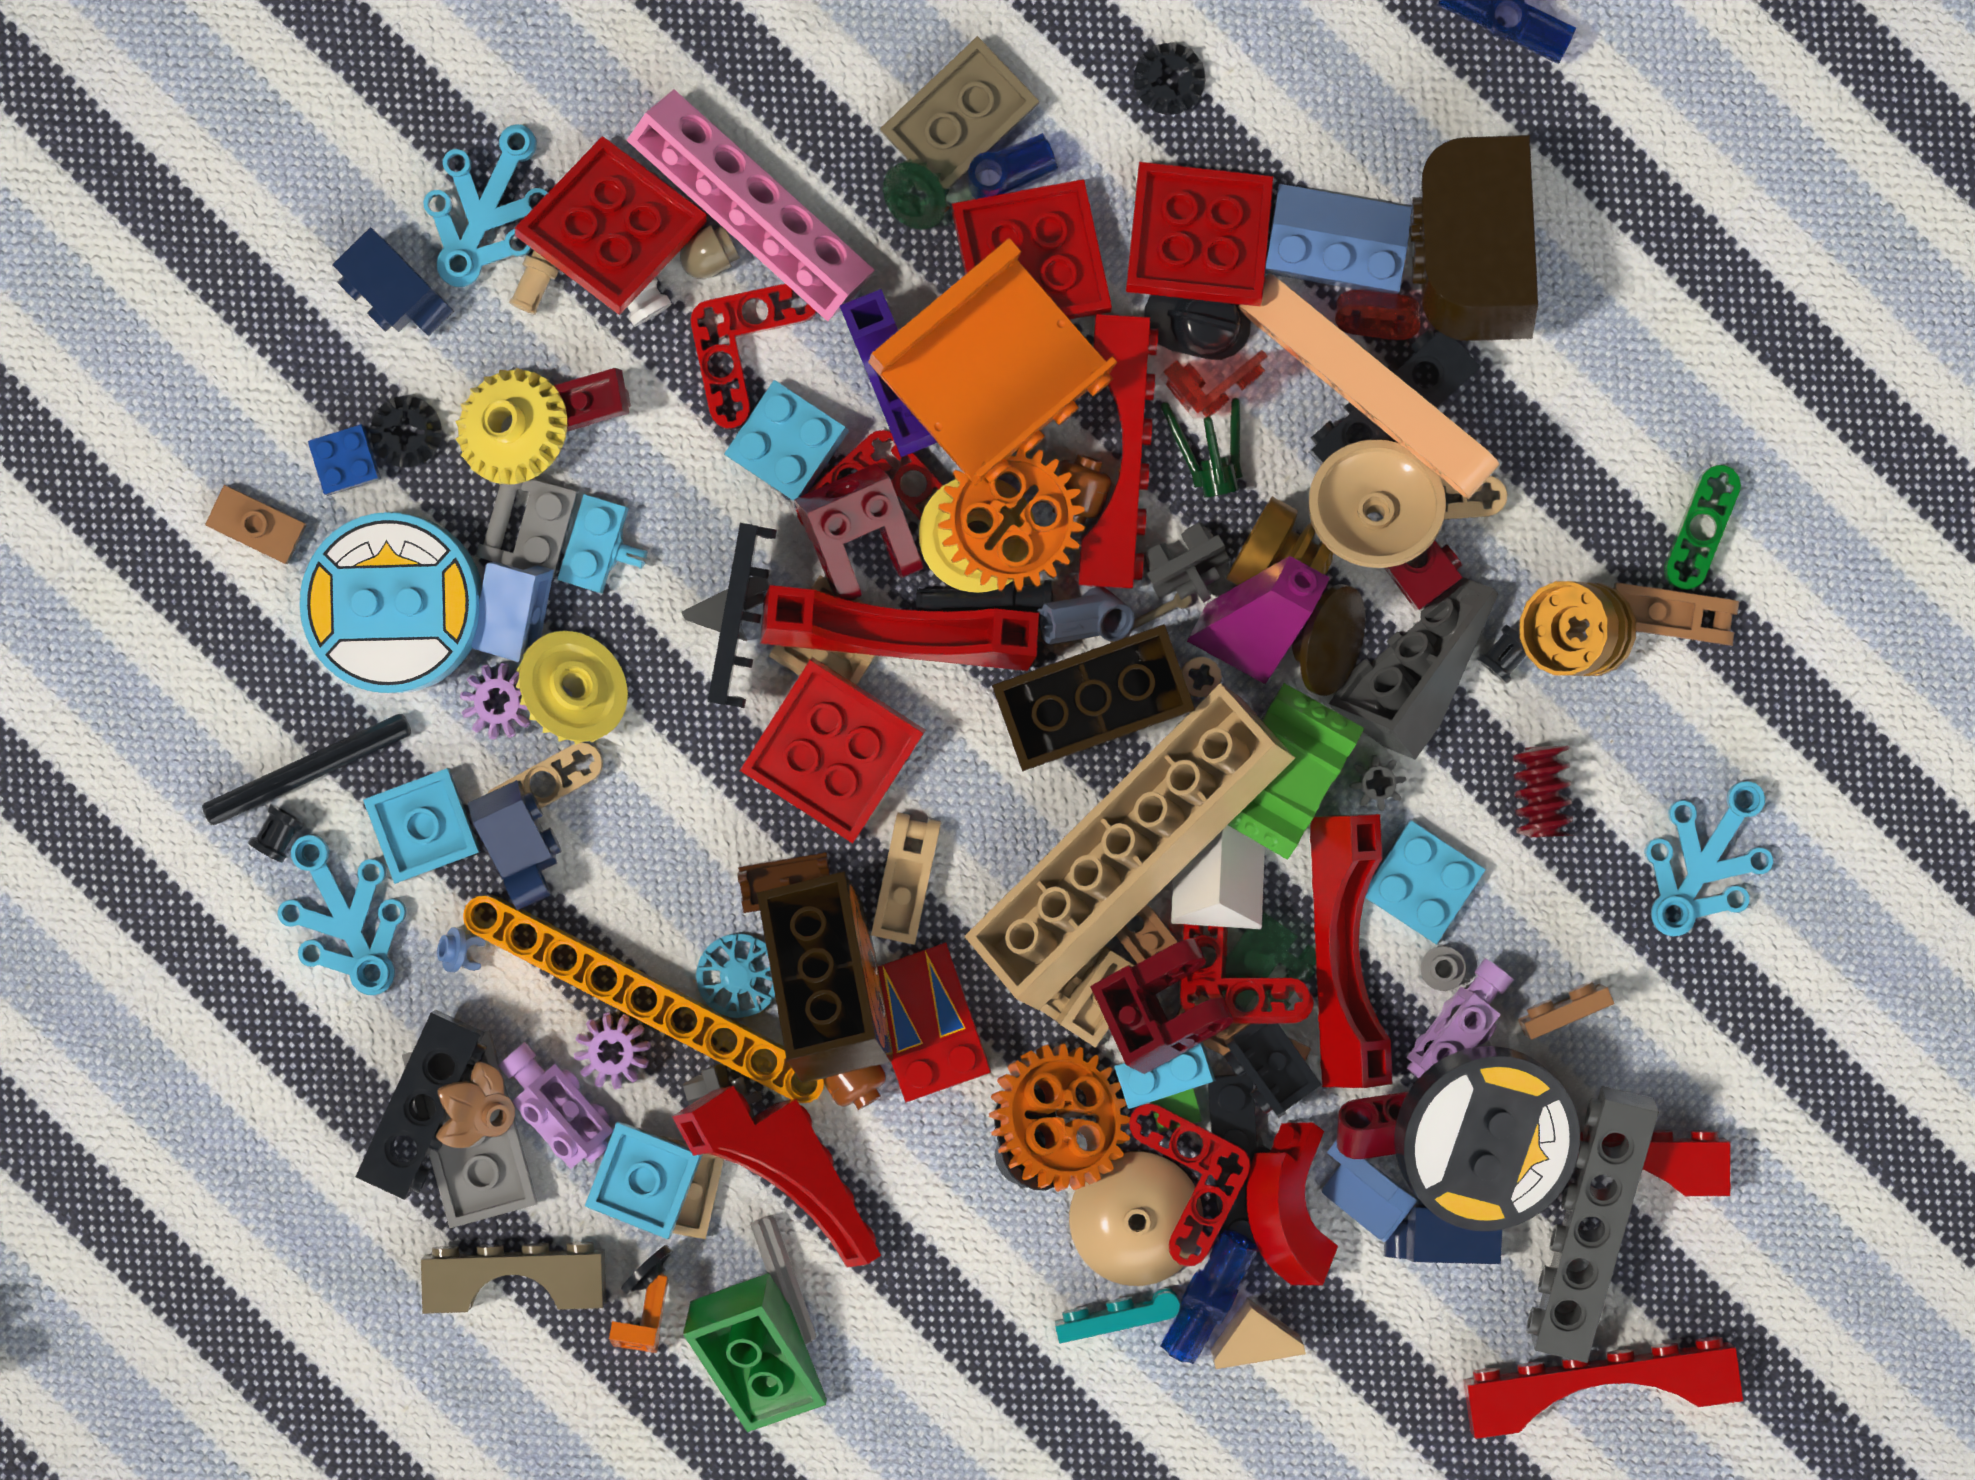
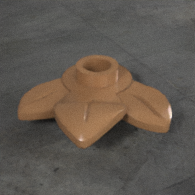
M476 1062L470 1082H455L438 1089L440 1102L451 1119L439 1129L436 1138L447 1146L454 1148L470 1147L483 1136L497 1137L504 1134L513 1124L515 1107L511 1099L504 1095L503 1077L496 1068L487 1063ZM500 1109L497 1118L490 1122L492 1112Z

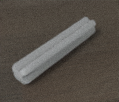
M766 1216L752 1222L751 1228L767 1273L771 1275L789 1303L805 1344L810 1343L816 1339V1333L776 1220L773 1216Z

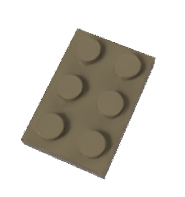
M977 36L880 128V132L942 196L1039 104V100Z

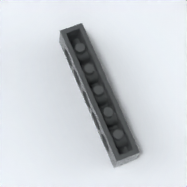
M1601 1086L1598 1099L1591 1098L1589 1101L1585 1125L1590 1127L1586 1141L1580 1140L1579 1154L1575 1165L1578 1170L1574 1183L1567 1182L1563 1192L1561 1208L1566 1210L1562 1225L1555 1224L1551 1235L1550 1250L1554 1251L1550 1267L1544 1265L1538 1283V1292L1543 1293L1539 1308H1531L1527 1321L1526 1332L1531 1334L1535 1351L1585 1363L1588 1362L1659 1113L1655 1100L1652 1097ZM1621 1133L1625 1136L1623 1142L1618 1146L1608 1147L1602 1144L1603 1139L1608 1134ZM1599 1175H1608L1613 1178L1611 1184L1603 1189H1597L1590 1185L1592 1180ZM1587 1217H1597L1601 1220L1599 1226L1593 1230H1583L1578 1227L1580 1222ZM1582 1258L1589 1261L1588 1266L1582 1271L1574 1272L1567 1269L1568 1264L1574 1259ZM1564 1300H1572L1577 1303L1576 1308L1568 1313H1561L1555 1310L1556 1306Z

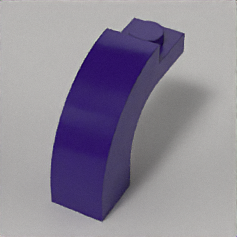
M882 289L840 305L900 456H906L937 443L868 363L871 353L898 331Z

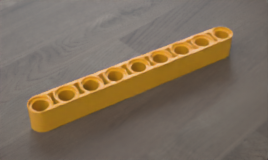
M491 894L480 895L470 900L465 906L463 918L466 927L473 934L789 1099H797L799 1103H810L822 1093L825 1085L824 1079L817 1080L816 1089L810 1093H800L794 1088L792 1077L795 1072L786 1060L784 1046L728 1016L714 1011L707 1005L523 909L517 910L513 904L498 896ZM480 903H489L496 909L497 920L492 927H482L475 920L474 912ZM519 924H530L536 930L537 941L532 948H523L516 943L514 932ZM566 944L575 949L577 962L573 968L564 969L556 964L554 952L558 945ZM607 965L615 970L617 982L614 988L604 990L596 985L593 975L598 966ZM647 986L655 991L657 1003L653 1009L645 1011L635 1005L633 994L638 987ZM688 1007L695 1012L697 1024L693 1030L682 1031L675 1026L673 1014L676 1009ZM728 1028L735 1033L737 1045L734 1050L723 1052L715 1047L712 1037L717 1029ZM759 1049L771 1050L777 1058L776 1068L768 1073L758 1071L752 1061L755 1051Z

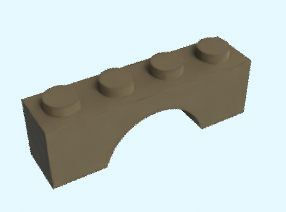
M593 1242L567 1243V1250L549 1251V1244L547 1243L523 1244L522 1252H504V1245L477 1246V1253L459 1254V1246L433 1247L432 1254L425 1255L421 1259L422 1314L468 1312L472 1308L480 1289L489 1281L505 1275H520L535 1280L549 1292L558 1310L603 1308L606 1304L605 1249H594Z

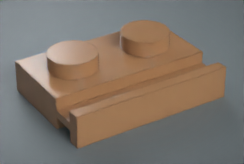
M1593 981L1587 982L1568 991L1570 997L1554 1004L1552 999L1528 1008V1015L1518 1019L1524 1036L1531 1040L1615 1004L1608 987L1601 984L1594 985Z

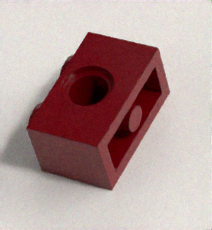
M1434 540L1426 549L1428 558L1425 565L1421 568H1412L1407 563L1384 568L1415 611L1420 610L1463 578L1457 571L1463 565L1447 544L1440 548Z

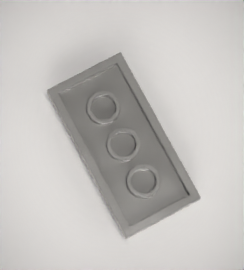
M489 1030L485 1032L480 1042L487 1045L481 1062L493 1066L502 1075V1071L498 1067L499 1060L491 1031ZM412 1052L402 1055L405 1067ZM437 1053L432 1060V1068L438 1076L450 1077L453 1074L455 1064L449 1055ZM468 1068L462 1082H470L472 1068ZM504 1082V1095L509 1097ZM425 1094L417 1095L414 1102L418 1116L422 1118L433 1117L436 1111L434 1100ZM500 1109L492 1112L490 1122L497 1118ZM447 1114V1116H446V1118H445V1120H444L443 1125H444L449 1119H451V1118L448 1116V1114ZM515 1118L511 1127L500 1136H483L474 1145L466 1148H454L443 1144L439 1152L431 1149L429 1153L449 1228L538 1204Z

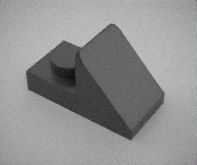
M750 577L745 612L763 603L765 598L763 593L767 592L770 585L767 579ZM728 589L682 611L684 619L720 632ZM741 628L739 639L747 641V638Z

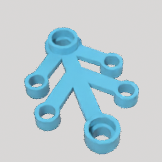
M515 124L507 127L502 132L499 139L502 154L480 199L470 173V157L459 149L450 150L445 154L443 167L453 177L469 222L461 240L449 213L452 209L450 197L441 190H432L424 198V209L433 217L444 247L437 258V270L440 277L451 286H468L477 280L482 266L510 256L523 257L532 250L528 245L521 251L512 249L511 240L515 236V229L506 235L505 240L478 248L486 231L524 218L532 210L530 206L531 198L537 194L545 196L548 193L544 189L534 188L527 192L525 198L498 207L518 163L529 160L536 151V138L526 126ZM515 134L523 135L525 138V145L520 150H512L509 147V140ZM457 155L464 157V168L458 172L452 171L449 167L451 158ZM435 196H442L446 201L445 208L440 212H433L430 208V201ZM456 256H463L467 260V266L462 272H454L451 268V261Z
M1741 781L1735 783L1729 789L1726 797L1729 808L1702 851L1694 822L1697 817L1695 806L1686 800H1678L1670 805L1668 818L1677 827L1687 875L1678 889L1670 865V860L1673 856L1672 845L1665 839L1654 838L1646 844L1644 849L1646 859L1653 864L1660 896L1652 905L1651 919L1654 926L1661 933L1668 936H1680L1687 933L1693 927L1698 917L1727 910L1739 913L1748 907L1750 901L1748 892L1743 887L1736 885L1726 887L1721 895L1695 900L1694 898L1704 883L1750 872L1759 875L1765 874L1772 868V854L1767 849L1761 847H1754L1743 856L1718 861L1745 817H1753L1763 809L1765 795L1757 784ZM1743 790L1748 791L1752 796L1751 804L1745 808L1740 807L1736 801L1738 793ZM1680 805H1685L1690 810V817L1685 822H1679L1675 818V810ZM1657 843H1662L1667 850L1666 856L1662 860H1655L1651 855V849ZM1761 852L1766 857V865L1762 869L1757 870L1752 866L1751 858L1755 853ZM1738 890L1743 896V901L1740 906L1733 908L1728 904L1727 897L1730 892ZM1671 905H1677L1681 910V916L1676 922L1668 921L1665 916L1666 909Z
M316 835L300 837L292 846V861L299 869L310 871L333 917L307 909L301 901L291 899L279 906L278 918L283 925L288 927L300 925L345 940L353 957L329 951L321 941L310 939L300 945L298 949L299 960L309 967L320 965L350 975L352 985L363 994L378 995L385 992L392 985L395 977L393 962L387 955L396 927L406 917L407 911L404 903L398 899H388L381 903L378 908V917L381 922L371 948L362 933L376 886L385 879V865L377 859H368L359 865L357 871L359 882L351 907L349 908L326 863L329 858L327 843ZM309 844H313L319 849V857L315 861H309L304 856V849ZM368 864H374L379 868L380 874L375 881L368 880L364 875V869ZM290 904L297 906L300 911L299 918L294 922L287 920L284 915L285 908ZM388 904H395L400 909V916L395 921L388 920L385 917L384 910ZM310 944L317 946L320 950V957L317 961H309L305 957V949ZM369 964L377 965L381 971L377 981H371L365 976V968Z

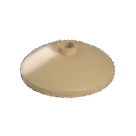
M1365 440L1339 449L1323 462L1313 478L1308 505L1313 528L1329 550L1340 558L1359 566L1386 568L1404 564L1416 558L1433 543L1444 521L1446 498L1440 477L1399 443L1387 440ZM1377 512L1383 516V519L1372 521L1367 515Z
M1128 1151L1123 1152V1157L1117 1160H1110L1114 1169L1104 1175L1100 1173L1101 1180L1090 1185L1085 1181L1084 1187L1075 1190L1070 1204L1069 1225L1071 1237L1079 1255L1093 1271L1103 1278L1118 1284L1145 1286L1161 1282L1173 1276L1184 1267V1265H1180L1173 1260L1169 1253L1168 1244L1196 1187L1190 1177L1169 1159L1150 1152ZM1199 1197L1197 1210L1203 1216V1207ZM1133 1214H1141L1145 1217L1146 1223L1143 1228L1135 1230L1129 1226V1218ZM1191 1215L1186 1220V1225L1194 1226L1188 1238L1179 1237L1177 1240V1244L1182 1247L1180 1255L1184 1258H1188L1190 1254L1195 1253L1198 1247L1196 1244L1197 1239L1203 1230V1225L1194 1220Z

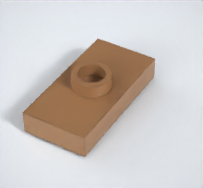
M224 485L205 526L288 565L307 524Z

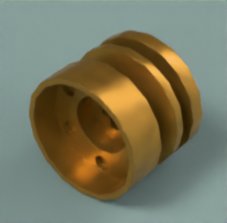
M1272 496L1245 541L1226 579L1236 585H1240L1288 556L1325 575L1333 561V552L1322 541H1320L1319 545L1311 541L1315 534L1312 522L1305 527L1300 535L1292 531L1298 510Z
M1555 581L1539 588L1526 602L1520 617V640L1528 658L1539 669L1552 675L1602 676L1616 670L1630 655L1636 640V619L1629 602L1617 590L1602 583ZM1585 621H1586V622H1589V624H1590V626H1589L1588 628H1587V625H1586Z

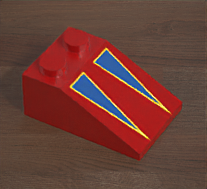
M946 942L878 966L892 1040L893 1061L891 1063L905 1103L991 1073V1067Z

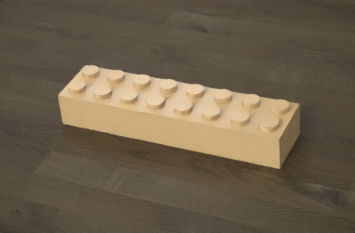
M1220 683L1195 708V711L1186 716L964 937L1017 1000L1040 1010L1262 792L1295 757L1240 696Z

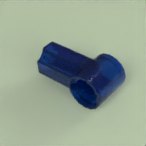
M1042 133L995 153H980L973 158L969 165V192L975 199L1005 194L1008 191L1057 172L1058 166L1048 140ZM988 169L998 173L1000 180L994 185L987 186L981 184L976 176L982 170Z

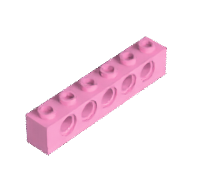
M675 89L644 114L628 137L627 141L825 320L829 321L841 310L840 305L849 302L875 271Z

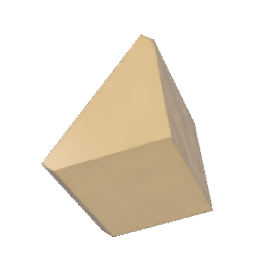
M1247 1297L1211 1347V1355L1215 1369L1305 1355V1348L1297 1332Z

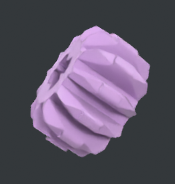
M501 663L496 679L490 665L482 666V674L486 682L483 683L478 677L470 675L467 681L477 689L476 693L461 692L460 694L462 700L474 701L475 706L463 710L462 715L464 718L472 717L476 714L480 716L472 727V730L475 732L483 730L489 722L488 735L490 739L498 738L500 724L503 725L505 734L512 738L516 736V730L512 723L513 720L523 727H528L531 723L527 717L520 713L522 709H528L526 705H520L522 695L520 689L516 688L519 673L516 672L508 680L509 665ZM500 688L499 694L507 693L510 701L504 704L505 712L502 714H498L499 709H490L488 706V701L494 698L493 691Z
M610 1012L603 1014L602 1019L604 1030L593 1019L586 1023L594 1038L582 1033L577 1035L576 1041L589 1048L588 1050L575 1052L574 1059L590 1060L591 1063L581 1070V1074L583 1077H586L595 1069L599 1071L595 1080L597 1087H602L606 1082L607 1075H611L613 1088L620 1089L622 1087L621 1072L632 1083L639 1078L637 1072L630 1064L640 1068L648 1066L649 1060L636 1055V1052L649 1050L651 1043L649 1041L635 1042L634 1038L644 1031L642 1025L636 1026L630 1033L625 1030L630 1020L629 1015L623 1014L619 1019L618 1026L614 1027L613 1016ZM604 1040H607L610 1044H614L617 1041L622 1044L624 1049L619 1052L620 1055H623L621 1061L618 1062L614 1057L608 1060L603 1057L601 1052L606 1049V1047L602 1046Z

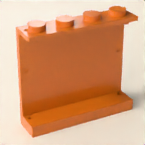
M1010 238L873 351L868 361L975 486L985 477L990 483L1000 477L1011 466L1007 459L1018 449H1021L1024 454L1033 449L1044 439L1045 435L1041 430L1051 421L1055 420L1060 425L1079 409L1075 401L1089 391L1092 396H1095L1113 380L1109 372L1112 371L1117 363L1113 357L1106 362L1020 264L1017 259L1021 251Z

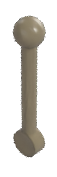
M1176 593L1173 600L1136 618L1131 631L1175 608L1185 609L1189 607L1192 601L1191 595L1181 600L1178 593Z

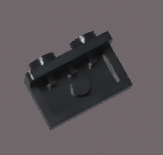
M1278 1023L1248 1024L1224 1041L1230 1051L1223 1056L1238 1077L1247 1073L1256 1085V1088L1250 1094L1264 1114L1273 1109L1278 1118L1286 1114L1285 1111L1322 1085Z

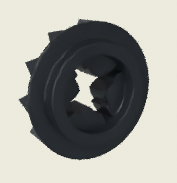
M1175 42L1154 45L1140 57L1134 71V87L1139 99L1152 111L1165 115L1179 114L1193 107L1200 99L1206 82L1203 62L1191 48ZM1163 60L1171 71L1187 69V72L1183 73L1182 77L1177 80L1178 96L1168 85L1152 87V84L1156 83L1163 75L1161 69V61Z
M408 395L388 399L374 412L369 428L372 445L378 455L384 461L404 468L415 467L428 461L437 451L442 438L441 422L433 407L420 398ZM405 412H408L407 418L409 419L410 426L418 430H424V434L409 437L406 450L403 451L401 438L393 435L391 432H387V428L393 429L394 427L401 426L402 419H405Z

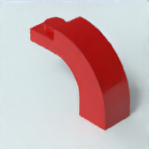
M1313 1122L1281 1123L1270 1153L1254 1154L1247 1182V1212L1255 1243L1267 1264L1290 1285L1323 1286L1338 1248L1337 1244L1317 1229L1309 1216L1306 1206V1179L1324 1131Z

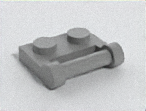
M534 479L519 484H500L484 544L478 545L475 557L522 570L536 565L553 569L552 578H555L578 492ZM518 489L530 494L514 552L511 553L501 550V546Z

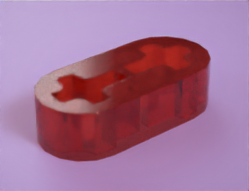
M1349 290L1342 293L1336 301L1335 321L1339 329L1352 335L1406 340L1415 336L1420 329L1421 306L1415 299L1405 295L1366 290ZM1352 310L1360 311L1359 314H1351ZM1397 315H1403L1404 320H1398Z

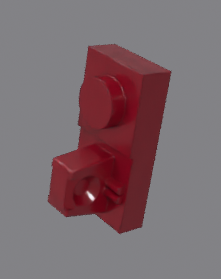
M612 368L554 385L566 407L567 432L630 413L629 392L625 388L623 372L618 368Z

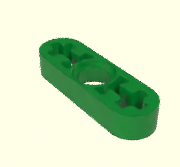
M1716 465L1710 467L1698 479L1664 565L1666 580L1677 589L1687 590L1695 588L1704 581L1741 489L1738 474L1728 466ZM1720 473L1726 476L1725 484L1731 487L1729 493H1721L1718 496L1714 505L1724 507L1721 515L1712 508L1697 506L1700 498L1704 502L1710 501L1713 488L1707 485L1709 478H1718ZM1699 514L1709 516L1715 525L1713 535L1706 541L1694 538L1690 532V523ZM1683 539L1693 547L1707 549L1705 557L1700 553H1695L1691 567L1697 570V575L1695 577H1687L1684 582L1678 579L1680 572L1674 569L1675 562H1684L1690 549L1681 548Z

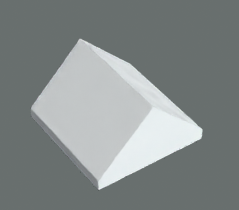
M1227 825L1173 878L1171 923L1261 929L1265 847Z

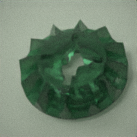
M910 158L896 164L887 172L883 182V195L890 212L902 224L918 230L929 229L943 220L944 214L950 208V205L946 202V196L950 189L942 187L939 181L941 173H932L928 169L927 161L914 163ZM915 186L918 191H924L927 196L921 200L919 196L912 195V193L906 194V192Z

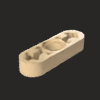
M573 744L494 787L488 793L516 780L518 782L521 781L524 794L532 792L530 781L533 775L539 771H546L554 777L556 787L554 792L546 798H541L534 794L542 809L596 779L603 769V757L601 752L592 744ZM580 750L583 755L592 754L594 761L589 765L591 773L585 775L581 770L571 773L567 777L573 784L565 788L563 776L553 766V763L560 759L562 768H565L576 761L574 756L576 751Z

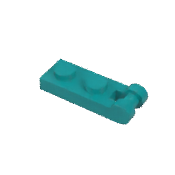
M1160 1288L1153 1294L1152 1299L1133 1303L1132 1297H1124L1106 1302V1310L1089 1313L1088 1307H1079L1062 1312L1063 1319L1056 1320L1055 1327L1059 1344L1169 1320L1178 1314L1180 1303L1177 1294L1172 1289Z

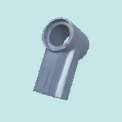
M1104 587L1089 589L1080 598L1044 603L1043 608L1038 609V626L1041 631V637L1047 644L1101 636L1108 641H1118L1129 634L1135 621L1132 609Z

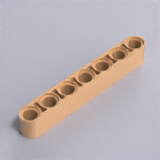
M1271 273L1264 277L1261 307L1241 304L1238 306L1241 312L1258 328L1462 496L1470 499L1500 465L1497 459L1481 444Z

